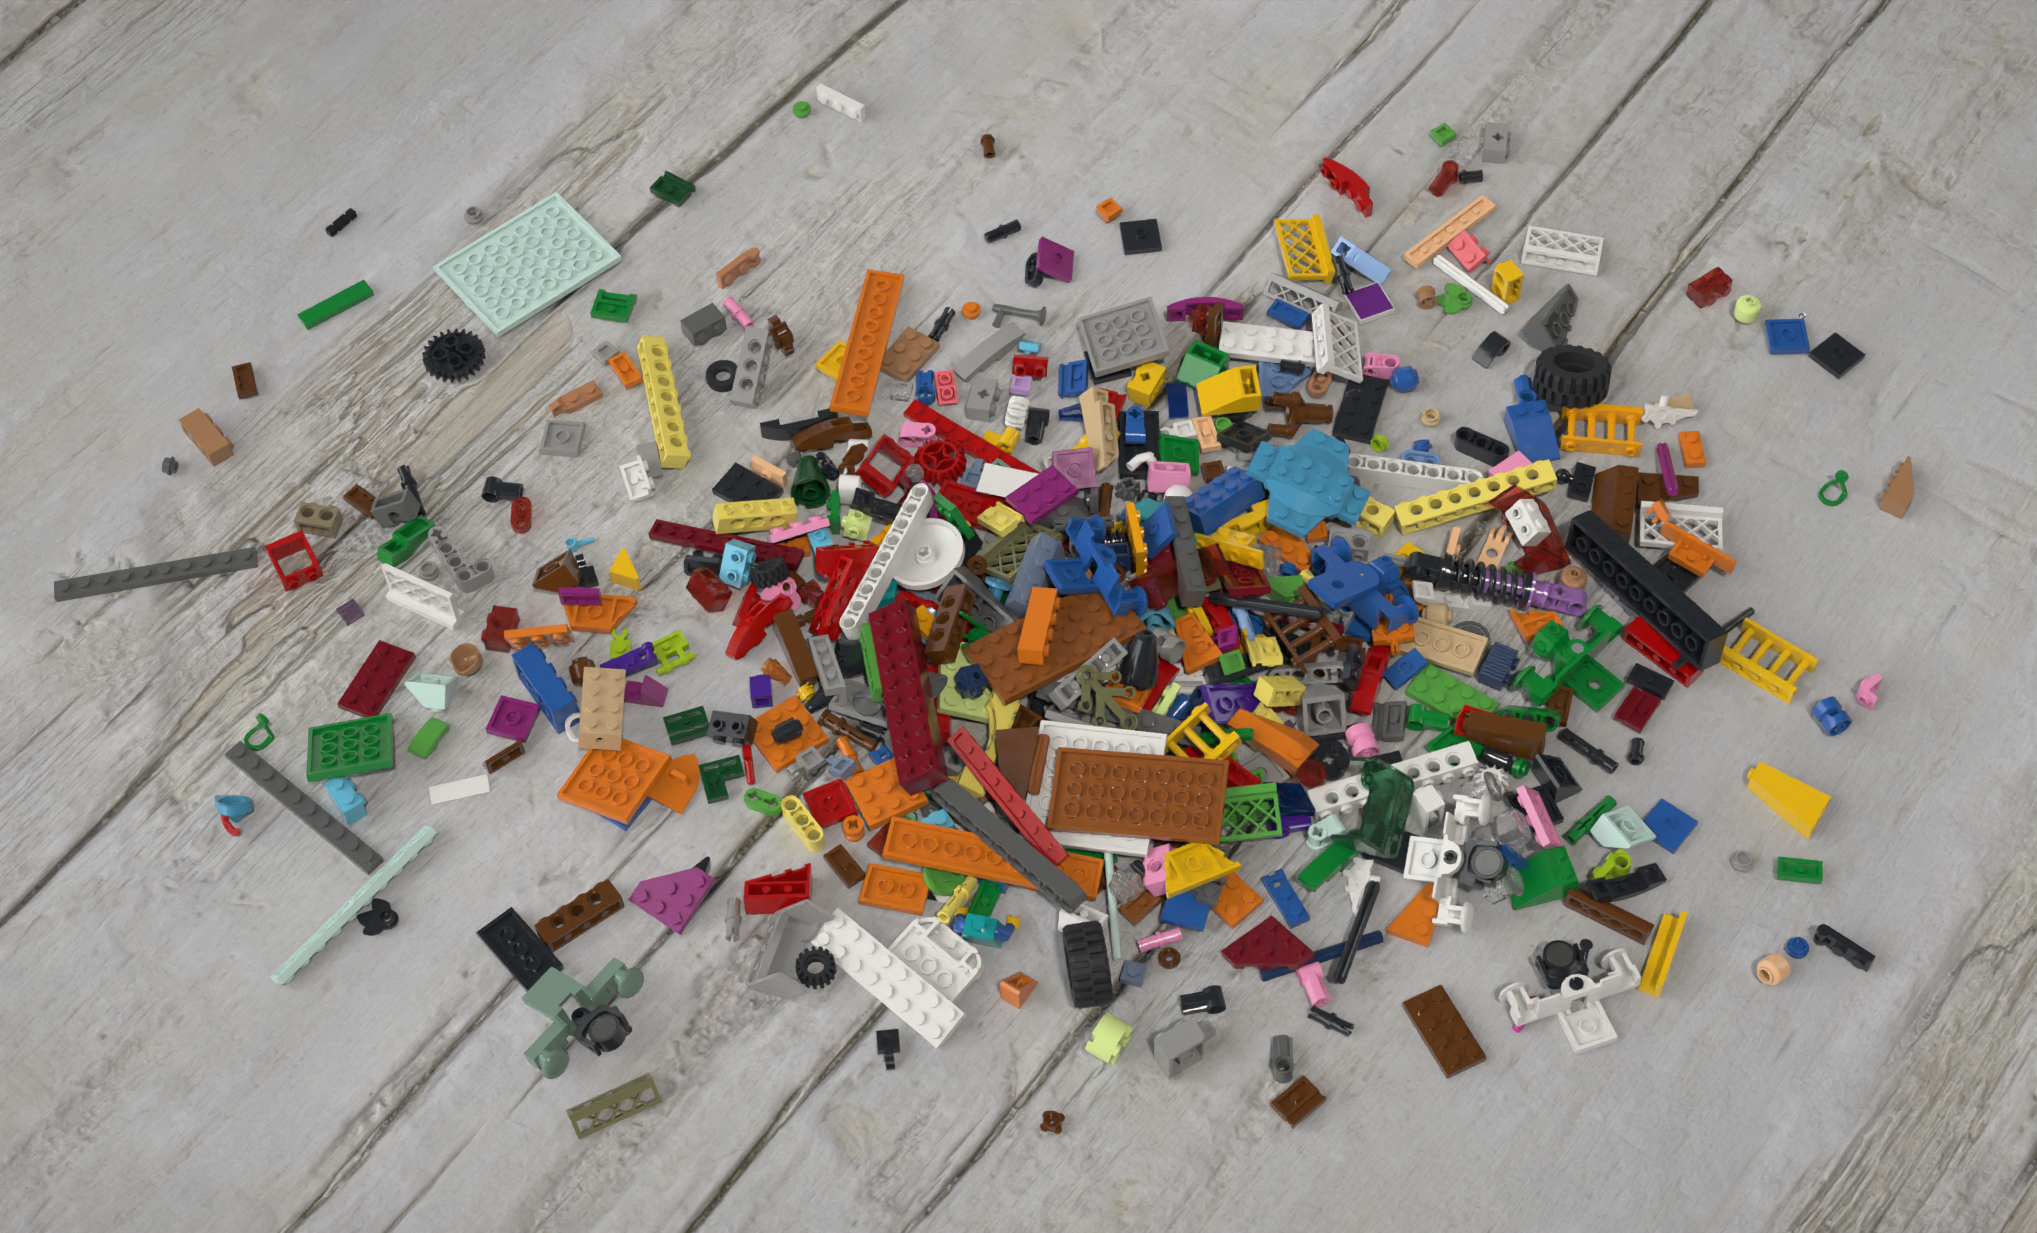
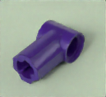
M1305 810L1303 812L1304 815L1300 816L1301 811H1299L1297 816L1296 812L1291 815L1292 813L1288 815L1284 813L1282 815V811H1280L1283 836L1272 838L1282 839L1290 833L1308 830L1312 825L1310 812H1308V816H1305ZM1269 818L1267 821L1270 831H1277V824Z

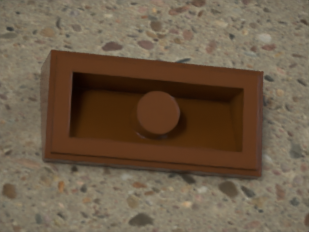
M519 740L487 759L482 763L483 767L489 774H492L525 753L522 741Z

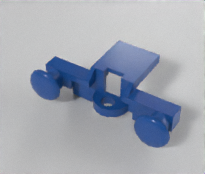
M1094 515L1091 519H1083V517L1070 518L1065 531L1081 558L1045 560L1043 565L1058 593L1077 594L1101 591L1114 616L1127 615L1129 610H1133L1138 617L1144 615L1148 608L1146 591L1140 586H1135L1132 590H1125L1122 584H1118L1121 577L1114 567L1117 560L1116 554L1111 548L1101 544L1106 536L1104 519L1099 515ZM1096 561L1098 568L1093 578L1088 579L1085 572L1088 571L1091 563Z

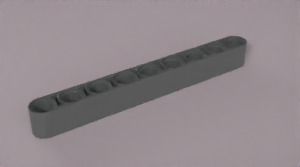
M949 778L948 781L940 783L931 791L932 797L939 805L1064 911L1071 914L1087 900L1085 891L953 779Z

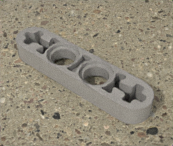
M1345 662L1303 663L1308 672L1303 678H1296L1293 672L1296 669L1293 664L1277 665L1272 667L1269 672V676H1275V673L1285 676L1287 671H1289V675H1292L1303 685L1339 683L1344 681L1342 680V675H1339V672H1337V669L1340 668L1343 672ZM1321 669L1325 672V675L1317 677L1314 674V670Z

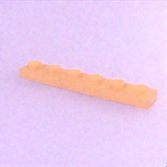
M1481 195L1404 253L1403 259L1418 269L1446 248L1462 231L1467 232L1495 211L1496 205Z

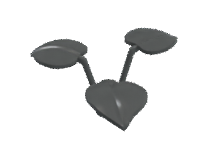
M928 672L933 699H935L945 688L948 678L943 674ZM869 687L860 690L853 698L856 710L864 716L875 715L881 710L882 706L885 708L884 701L872 702ZM888 729L884 735V741L893 753L890 731Z

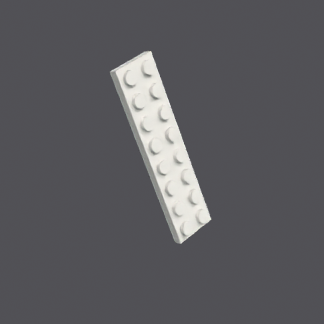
M837 907L832 913L835 916L834 920L824 923L816 937L810 942L817 948L819 946L823 947V951L828 949L829 953L833 954L835 963L934 1047L940 1049L967 1014Z

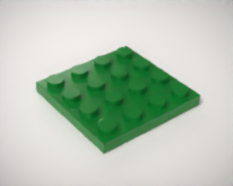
M392 713L310 727L308 730L306 770L308 782L323 781L324 779L340 778L346 775L362 774L367 771L384 770L393 767Z

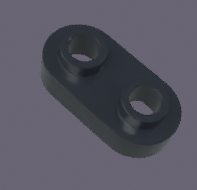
M1037 252L1031 254L1026 262L1025 283L1031 287L1039 286L1044 279V272L1036 269Z

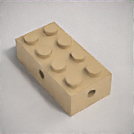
M584 667L578 748L621 751L626 669Z

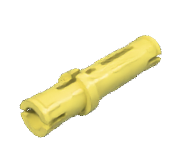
M967 876L964 882L955 888L954 894L937 913V918L940 922L948 923L963 902L969 900L971 892L978 886V880L975 877Z

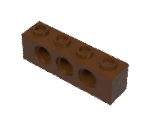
M967 584L946 586L924 650V654L934 665L954 663L956 661L968 620L963 618L959 611L970 616L976 595Z
M606 879L603 882L597 883L586 893L579 894L575 900L567 905L560 906L553 914L543 917L534 926L538 937L553 953L625 906L622 896L610 880ZM558 925H564L561 928H556Z

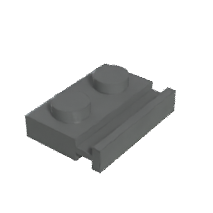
M1390 701L1384 704L1376 702L1373 732L1374 738L1377 741H1404L1408 707L1406 701Z

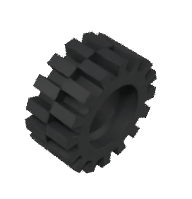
M780 556L776 558L771 557L769 560L767 558L764 562L760 561L758 565L755 564L754 568L750 569L754 584L759 589H764L767 586L769 588L774 584L778 585V582H783L790 575L784 558Z
M812 946V951L806 948L804 949L805 954L801 952L799 958L796 959L797 977L802 985L805 983L807 988H810L812 985L813 989H817V985H820L822 989L824 988V983L830 985V979L834 980L835 959L828 949L823 951V947L819 946L818 950H816L815 946ZM813 962H821L824 964V969L820 973L813 974L808 971V966Z

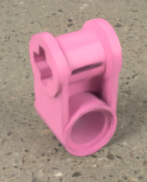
M1366 353L1363 357L1365 364L1362 368V374L1390 380L1394 369L1399 368V358L1393 354Z
M905 421L902 423L898 442L905 447H922L923 442L926 443V440L928 444L930 439L937 441L935 436L936 428L931 423Z

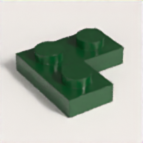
M740 755L698 765L708 804L729 799L725 781L745 776Z

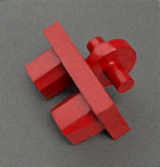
M1029 353V355L1014 354L1012 374L1022 377L1024 375L1035 376V378L1047 377L1049 357L1033 356V353Z

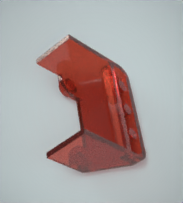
M1514 484L1489 501L1490 505L1501 510V519L1507 526L1510 525L1512 527L1505 513L1519 499H1534L1539 506L1542 516L1547 521L1551 533L1537 546H1522L1525 555L1514 562L1516 567L1526 572H1535L1537 575L1564 569L1571 564L1550 510L1541 499Z
M1219 543L1197 548L1206 586L1215 583V578L1231 573ZM1176 558L1128 581L1131 590L1135 586H1140L1146 591L1149 609L1161 610L1167 607L1169 599L1179 595Z

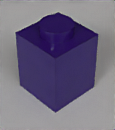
M760 674L749 677L752 708L773 707L770 675Z

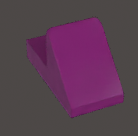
M647 675L644 676L643 682L627 680L624 702L664 707L668 688Z

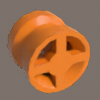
M851 815L844 819L843 830L845 838L850 842H857L863 839L865 835L863 820L856 815Z

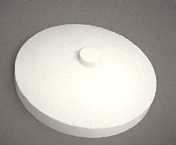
M925 518L893 580L898 585L911 590H926L943 584L952 570L960 567L964 560L965 545L958 529L945 520Z

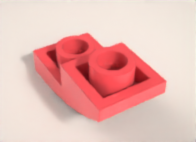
M954 371L934 372L939 406L958 404Z

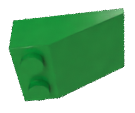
M1565 845L1543 850L1526 859L1529 866L1511 876L1506 873L1503 877L1514 910L1566 898L1570 889L1578 892V879Z

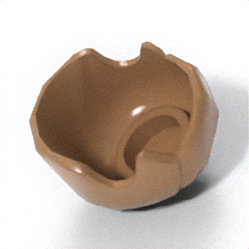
M463 643L452 651L449 660L456 673L461 676H469L480 669L483 658L474 644Z

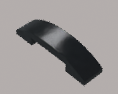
M830 408L817 411L818 417L782 425H780L779 419L761 422V435L765 439L790 441L792 437L808 427L826 420L838 418V412H832Z
M856 487L851 506L872 518L893 524L902 505L876 498L875 492ZM928 512L926 518H930V512Z
M1652 863L1639 867L1636 872L1609 880L1601 877L1587 881L1585 885L1596 902L1610 903L1643 894L1662 885L1667 879L1657 863Z

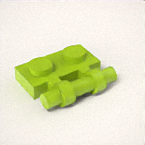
M680 629L652 642L654 646L653 653L658 658V662L655 665L662 664L661 667L656 668L659 676L665 673L669 674L673 672V669L681 665L690 664L689 661L696 658L693 651L685 654L684 651L690 647ZM675 655L679 657L671 662L667 660Z

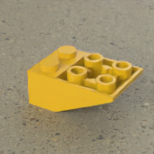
M1255 365L1234 367L1196 384L1202 416L1261 410L1262 395Z

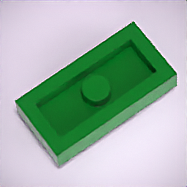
M839 490L831 491V499L827 500L828 511H831V515H827L830 526L827 527H831L832 535H840L841 503Z
M1778 856L1777 880L1821 884L1823 881V861Z

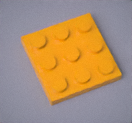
M1134 502L1126 503V530L1132 554L1131 566L1133 573H1136L1138 577L1140 576L1144 583V578H1147L1146 567L1148 562L1146 555H1148L1147 544L1143 543L1144 530L1143 526L1139 524L1141 522L1140 511L1136 510Z

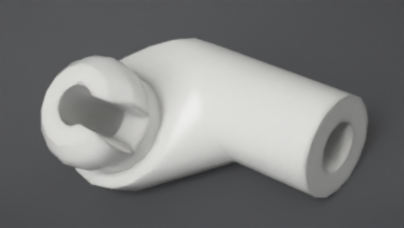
M1152 452L1137 454L1126 466L1130 471H1134L1145 461L1149 466V461H1157V458L1154 457Z

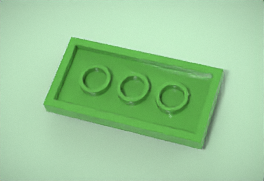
M1431 663L1420 671L1405 691L1406 696L1426 706L1428 709L1450 714L1449 721L1452 723L1456 722V717L1464 704L1490 713H1494L1499 707V702Z

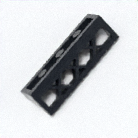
M1248 653L1242 654L1246 669L1232 674L1224 675L1220 662L1205 666L1210 684L1225 683L1271 667L1262 666L1261 663L1252 666ZM1284 656L1283 663L1289 662L1291 656Z

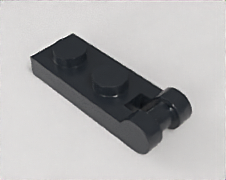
M1826 924L1818 926L1813 938L1816 945H1825L1834 954L1845 958L1854 967L1868 972L1876 957Z

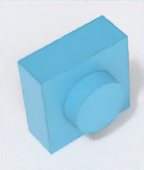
M1022 340L1020 341L1019 349L1024 350L1025 354L1033 353L1035 355V352L1041 351L1042 343Z

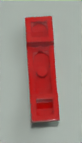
M1163 659L1159 662V680L1142 709L1152 711L1167 685H1171L1178 675L1180 668Z

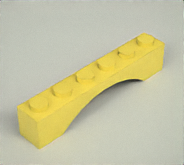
M992 690L985 706L989 721V740L985 752L996 764L998 761L996 730L1011 728L1014 719H1012L1013 713L1016 714L1021 703L1018 702V699L1005 706ZM967 765L956 777L955 782L975 799L982 798L986 793L987 789Z

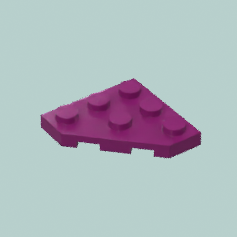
M695 867L640 881L628 900L681 935L716 879L700 868Z

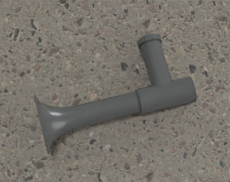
M994 303L992 311L997 312V315L992 325L995 328H1000L1004 315L1013 314L1034 318L1039 321L1040 326H1043L1047 310L1045 306L1041 310L1033 311Z

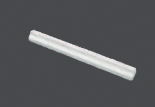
M1437 255L1434 258V265L1499 313L1505 314L1509 310L1507 303L1443 256Z

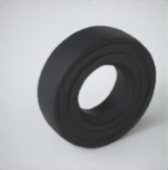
M730 360L713 362L706 370L708 386L717 392L731 391L737 365ZM726 371L731 374L730 378L724 381L716 378L719 372Z

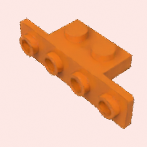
M1668 521L1663 523L1660 534L1676 543L1669 552L1668 559L1701 578H1704L1712 565L1728 574H1732L1737 561L1731 556L1701 541L1695 535L1687 533L1676 524Z

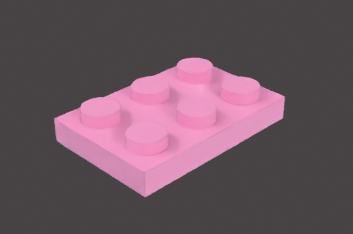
M818 514L808 517V522L805 523L799 520L789 523V527L785 529L781 526L772 528L770 533L766 534L768 542L775 543L830 526L828 517H822V515Z
M1525 785L1517 788L1516 790L1519 794L1517 796L1518 802L1526 809L1528 814L1526 819L1529 825L1534 827L1536 831L1535 839L1537 843L1547 849L1563 846L1539 792Z

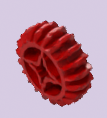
M939 437L937 441L930 439L929 444L923 442L922 447H918L917 453L914 455L915 460L913 464L916 475H919L920 480H925L927 484L932 482L934 487L936 484L942 486L945 479L957 483L958 477L962 478L963 472L966 470L967 458L965 451L961 449L960 444L956 445L954 440L948 442V439L945 438L944 441H941Z

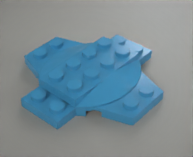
M1314 428L1295 445H1282L1280 449L1262 441L1245 474L1263 482L1265 489H1268L1270 492L1266 522L1302 539L1311 533L1324 518L1331 520L1337 517L1355 526L1371 491L1354 484L1355 479L1351 477L1348 471L1350 445Z

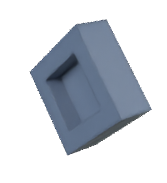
M1125 960L1120 983L1142 988L1147 965Z

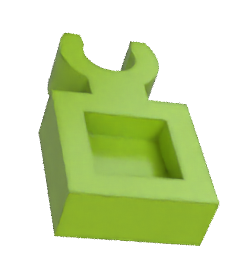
M624 628L622 635H617L616 629L612 630L614 641H610V660L631 651V641L628 639L627 628Z

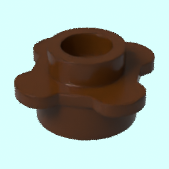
M1045 1111L1040 1129L1043 1132L1051 1131L1055 1134H1060L1065 1116L1056 1111Z

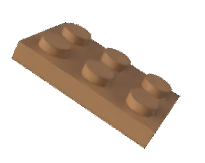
M908 326L886 351L881 372L907 386L915 377L917 371H920L938 351L940 343Z

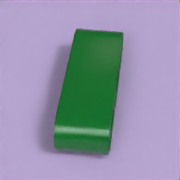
M1507 705L1498 713V715L1504 716V712H1510L1513 718L1524 720L1525 714H1531L1535 722L1547 724L1546 732L1556 730L1562 720L1557 710ZM1546 717H1553L1556 724L1549 725L1546 722Z

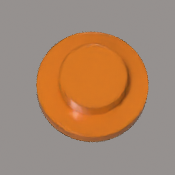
M967 302L962 307V314L969 320L978 318L981 313V307L976 302Z

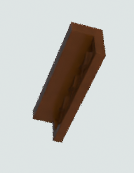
M1579 887L1578 892L1570 889L1567 893L1565 907L1642 945H1645L1654 928V924L1612 903L1596 902L1591 893Z

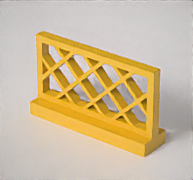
M1313 214L1311 219H1275L1274 225L1289 280H1323L1324 284H1331L1336 271L1331 260L1332 256L1320 214ZM1307 225L1308 230L1305 232L1298 226ZM1281 226H1287L1290 230L1287 232ZM1295 231L1298 234H1300L1301 237L1298 239L1291 233ZM1288 238L1294 244L1290 246L1285 242V239ZM1306 238L1307 240L1311 241L1312 244L1309 246L1306 243L1302 242V240ZM1299 245L1300 247L1305 249V251L1301 253L1300 251L1295 249V247ZM1290 252L1298 257L1296 261L1289 257L1288 254ZM1309 252L1313 254L1316 258L1312 260L1311 258L1307 257L1306 254ZM1301 260H1304L1305 262H1307V263L1310 264V265L1306 268L1305 266L1301 265L1299 262H1300ZM1296 267L1299 270H1301L1302 273H1293L1292 269ZM1314 267L1317 270H1319L1320 273H1314L1310 269Z

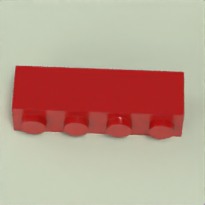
M1640 616L1636 617L1625 628L1623 641L1686 688L1703 674L1704 670L1700 671L1692 663L1685 664L1678 670L1674 669L1672 663L1681 657V653Z

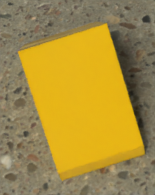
M622 548L609 571L611 581L621 586L640 590L642 588L638 574L626 549Z

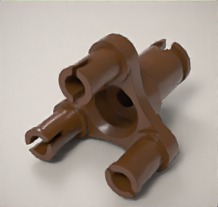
M1275 391L1273 397H1265L1267 401H1264V407L1266 409H1281L1285 414V425L1268 424L1267 430L1272 431L1274 436H1284L1287 439H1293L1303 422H1326V424L1332 422V405L1305 403L1300 392L1283 393Z

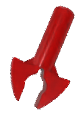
M751 744L742 745L747 784L753 785L756 782Z

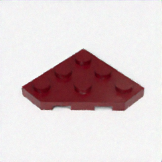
M1272 915L1221 951L1222 957L1235 969H1245V966H1257L1258 969H1275L1276 966H1288V969H1299L1314 958V952Z

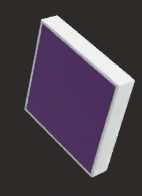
M1379 282L1355 289L1352 293L1349 291L1350 294L1343 295L1344 300L1360 325L1395 313L1393 304Z

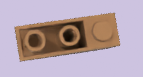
M1909 456L1904 463H1899L1895 471L1898 474L1896 477L1892 475L1887 485L1889 487L1888 491L1884 489L1879 498V501H1882L1880 510L1899 519H1903L1914 496L1911 457Z

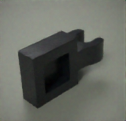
M583 553L575 555L582 575L578 587L593 588L599 586L593 565L586 566Z
M899 1029L876 1031L878 1055L885 1054L886 1070H894V1053H901Z

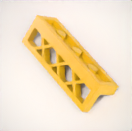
M1682 910L1679 918L1664 913L1638 991L1660 997L1688 912Z

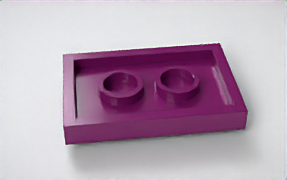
M1051 465L1007 495L1006 501L1033 526L1078 495V489Z

